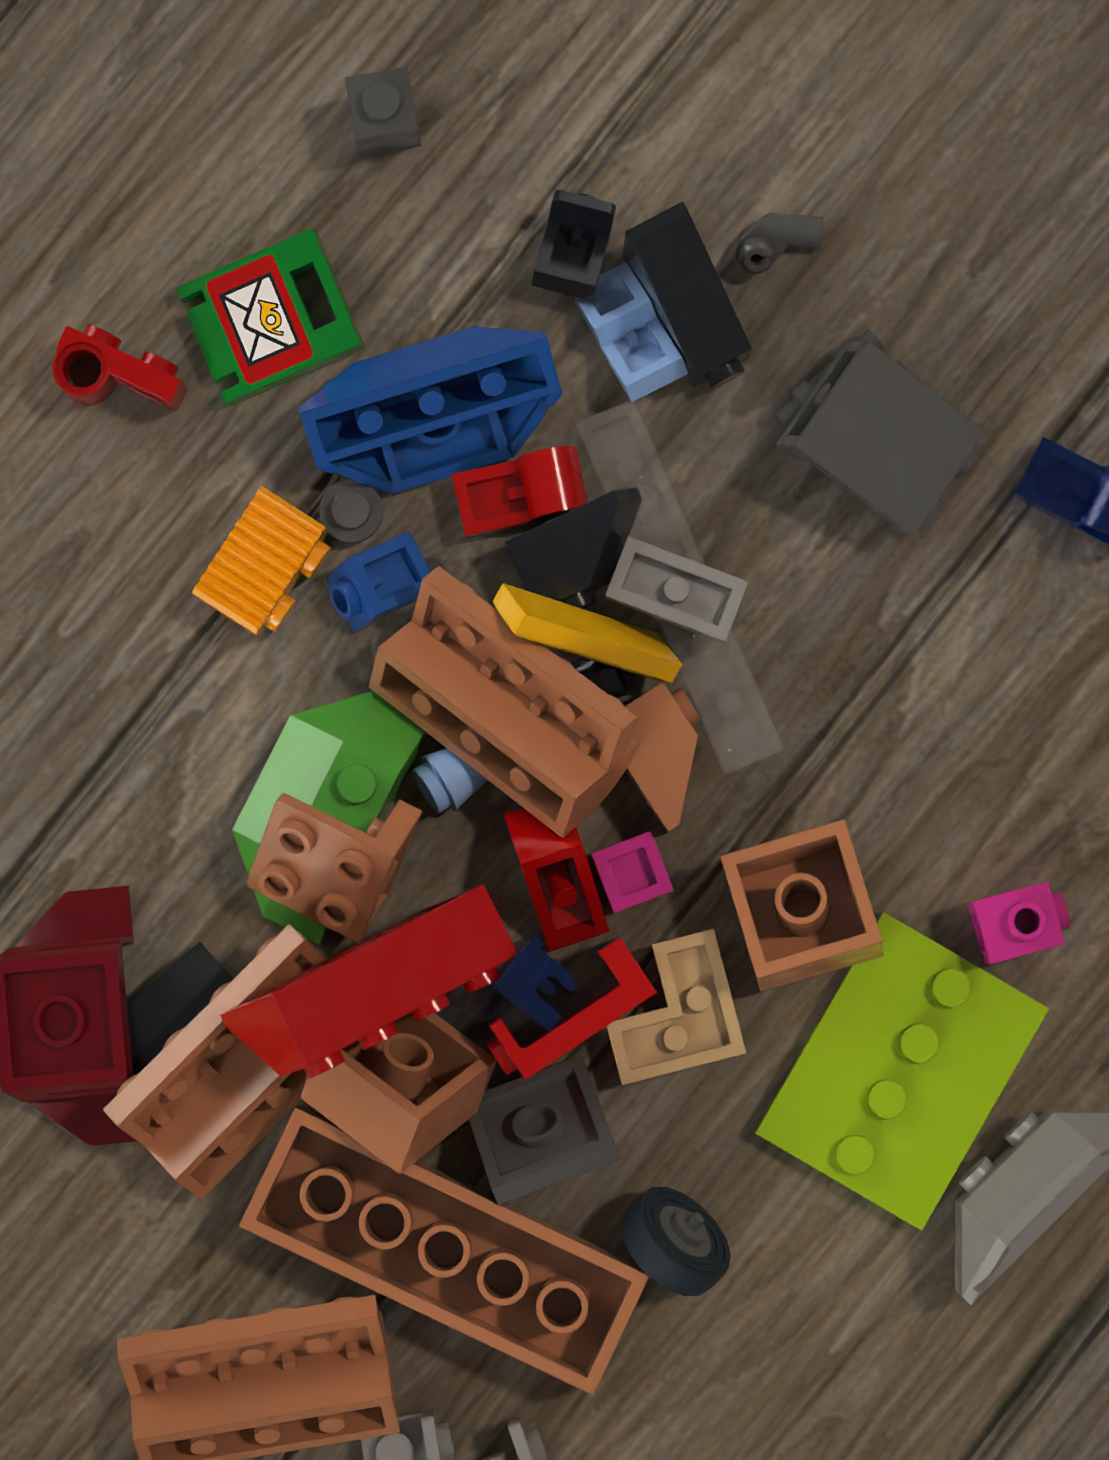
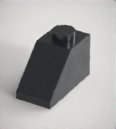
M638 488L613 490L505 541L525 590L582 609L596 603L593 591L610 584L626 540L633 527L642 501Z

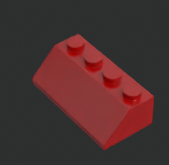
M484 884L409 916L228 1010L220 1016L225 1026L280 1076L305 1069L310 1079L343 1063L345 1059L340 1050L348 1045L359 1041L364 1050L397 1034L398 1030L393 1021L411 1012L416 1022L449 1006L450 1002L445 993L458 986L463 985L468 994L499 979L502 976L497 966L518 955V952Z

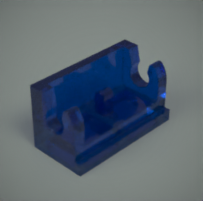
M533 936L493 987L550 1032L561 1017L549 1001L543 1000L538 996L536 989L538 988L548 996L555 993V985L546 977L558 979L562 987L570 991H574L576 985L572 975L541 950L544 943Z

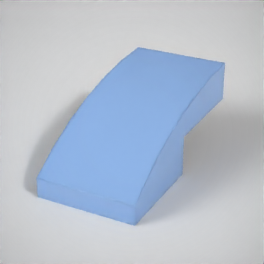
M627 262L599 276L593 301L573 296L601 351L631 402L688 374L682 356L658 320L651 300Z

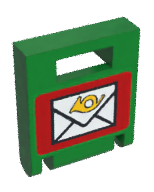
M313 228L189 281L176 289L183 303L193 301L202 296L205 297L206 302L189 309L186 315L214 383L219 384L232 377H238L239 384L228 387L219 393L225 407L243 402L366 348L320 236ZM314 270L317 271L337 319L336 321L314 329L293 275L298 278Z

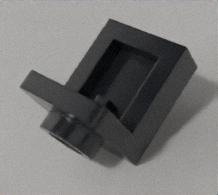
M556 190L553 195L549 219L535 265L531 286L593 301L609 244L616 211L615 204L596 199L588 194H575Z

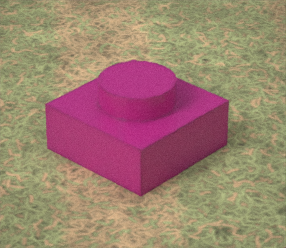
M651 831L591 853L613 914L674 891Z

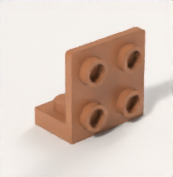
M282 793L274 803L246 884L252 890L360 943L390 894L422 810L399 799L386 821L375 817L367 832L364 833L286 793Z

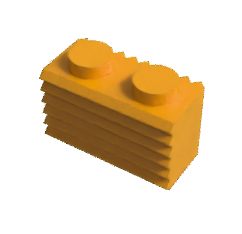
M261 486L241 518L236 522L220 550L215 554L213 561L208 565L199 582L195 585L192 594L259 639L267 628L277 633L297 602L288 596L302 574L311 580L331 551V547L323 543L329 534L328 530L324 525Z

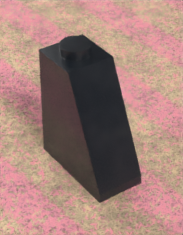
M682 201L626 230L623 257L651 300L658 320L682 356L688 372L686 376L692 387L694 388L708 381L711 389H714L743 374L745 370L741 363L749 359L752 347L684 202Z

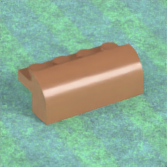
M440 566L422 578L412 620L378 646L368 687L562 838L588 817L607 797L628 768L639 746V743L631 737L637 716L625 708L621 701L612 695H608L575 670L566 659L558 657L543 644L515 636L493 606L479 597L470 586L458 581Z
M290 924L277 936L263 943L257 951L256 957L231 982L218 988L212 995L209 1004L185 1028L173 1033L165 1042L163 1050L139 1074L127 1079L119 1088L116 1097L103 1109L120 1129L145 1146L175 1181L201 1200L302 1100L300 1097L308 1076L305 1069L280 1076L225 1026L220 1016L228 1010L327 960Z
M375 1295L359 1298L342 1297L330 1303L294 1309L277 1308L265 1314L235 1319H212L200 1325L170 1330L153 1329L139 1335L117 1338L118 1362L130 1394L133 1442L139 1460H242L401 1433L388 1338L382 1311H379Z

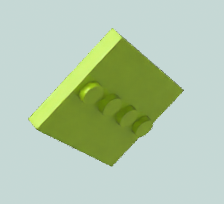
M881 912L876 922L883 941L884 956L855 964L848 968L754 1133L922 1231L1050 1008L887 913Z

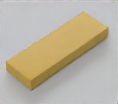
M502 583L493 600L496 610L515 636L664 683H672L683 665L656 632Z

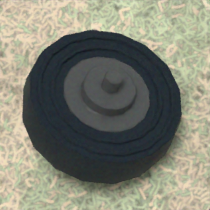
M652 1187L638 1196L624 1212L621 1231L627 1249L640 1268L665 1289L682 1296H700L713 1287L727 1272L731 1254L726 1237L711 1215L686 1194L669 1187Z

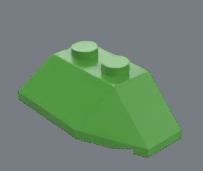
M374 691L290 715L232 829L248 876L274 803L280 794L286 793L366 833L375 817L384 821L428 733ZM254 891L263 917L283 927L290 924L305 938L319 945L322 944L329 928Z

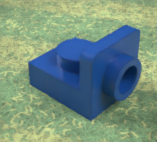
M410 531L347 558L327 576L333 607L342 618L347 619L355 633L367 628L376 619L417 601L422 578L431 571Z

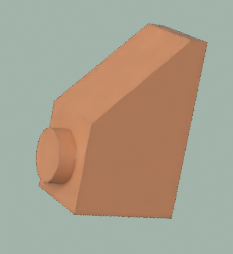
M664 682L625 706V708L637 716L631 737L639 743L626 772L667 834L680 824L698 735L692 725L701 719L681 688L670 693Z

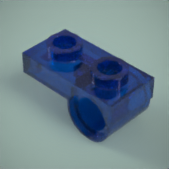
M1042 437L1012 497L1109 545V466L1102 467Z

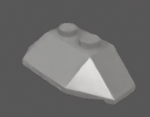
M1045 1110L1039 1117L1030 1111L1006 1133L1004 1138L1010 1145L993 1162L986 1156L983 1157L960 1179L959 1184L965 1190L955 1199V1291L967 1303L972 1305L1109 1168V1110Z

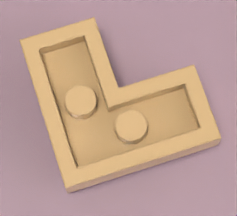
M714 929L652 944L667 1007L617 1019L606 1026L621 1085L746 1053Z

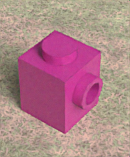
M1040 882L966 902L983 964H993L1065 944L1062 930L1070 928L1068 910L1061 892L1051 893L1048 882Z

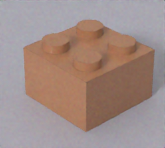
M845 819L720 856L760 992L884 956L883 941Z
M410 1012L393 1021L398 1033L364 1050L359 1041L341 1049L340 1051L345 1061L309 1079L307 1076L300 1097L399 1174L477 1113L497 1061L493 1056L435 1013L415 1022Z

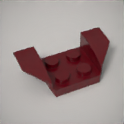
M129 886L65 892L13 948H8L0 954L1 1092L21 1102H28L65 1131L88 1146L137 1142V1140L120 1129L103 1111L116 1097L121 1085L133 1076L122 944L134 943Z

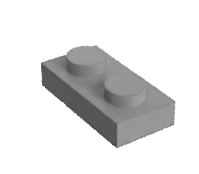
M628 536L605 599L725 644L748 581Z

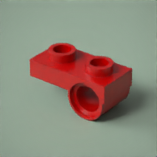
M91 324L86 325L83 333L66 325L55 347L57 352L53 359L52 371L55 381L70 399L82 405H96L109 398L116 385L119 384L167 408L178 411L188 390L183 381L175 377L179 367L147 351H144L140 360L118 350L122 342L119 338ZM94 358L100 361L101 373L95 383L88 387H76L70 383V370L78 360Z
M570 445L542 449L522 455L517 460L452 474L466 539L549 521L588 503L576 447Z

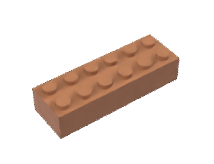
M301 1104L295 1107L239 1224V1227L591 1395H594L649 1278L639 1265L507 1202L498 1205L494 1196L417 1160L399 1174L322 1114Z

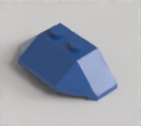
M473 326L352 363L298 407L317 469L331 474L335 472L357 483L390 494H396L451 477L454 473L477 469L513 458L537 428L548 408L554 406L563 393L545 332Z

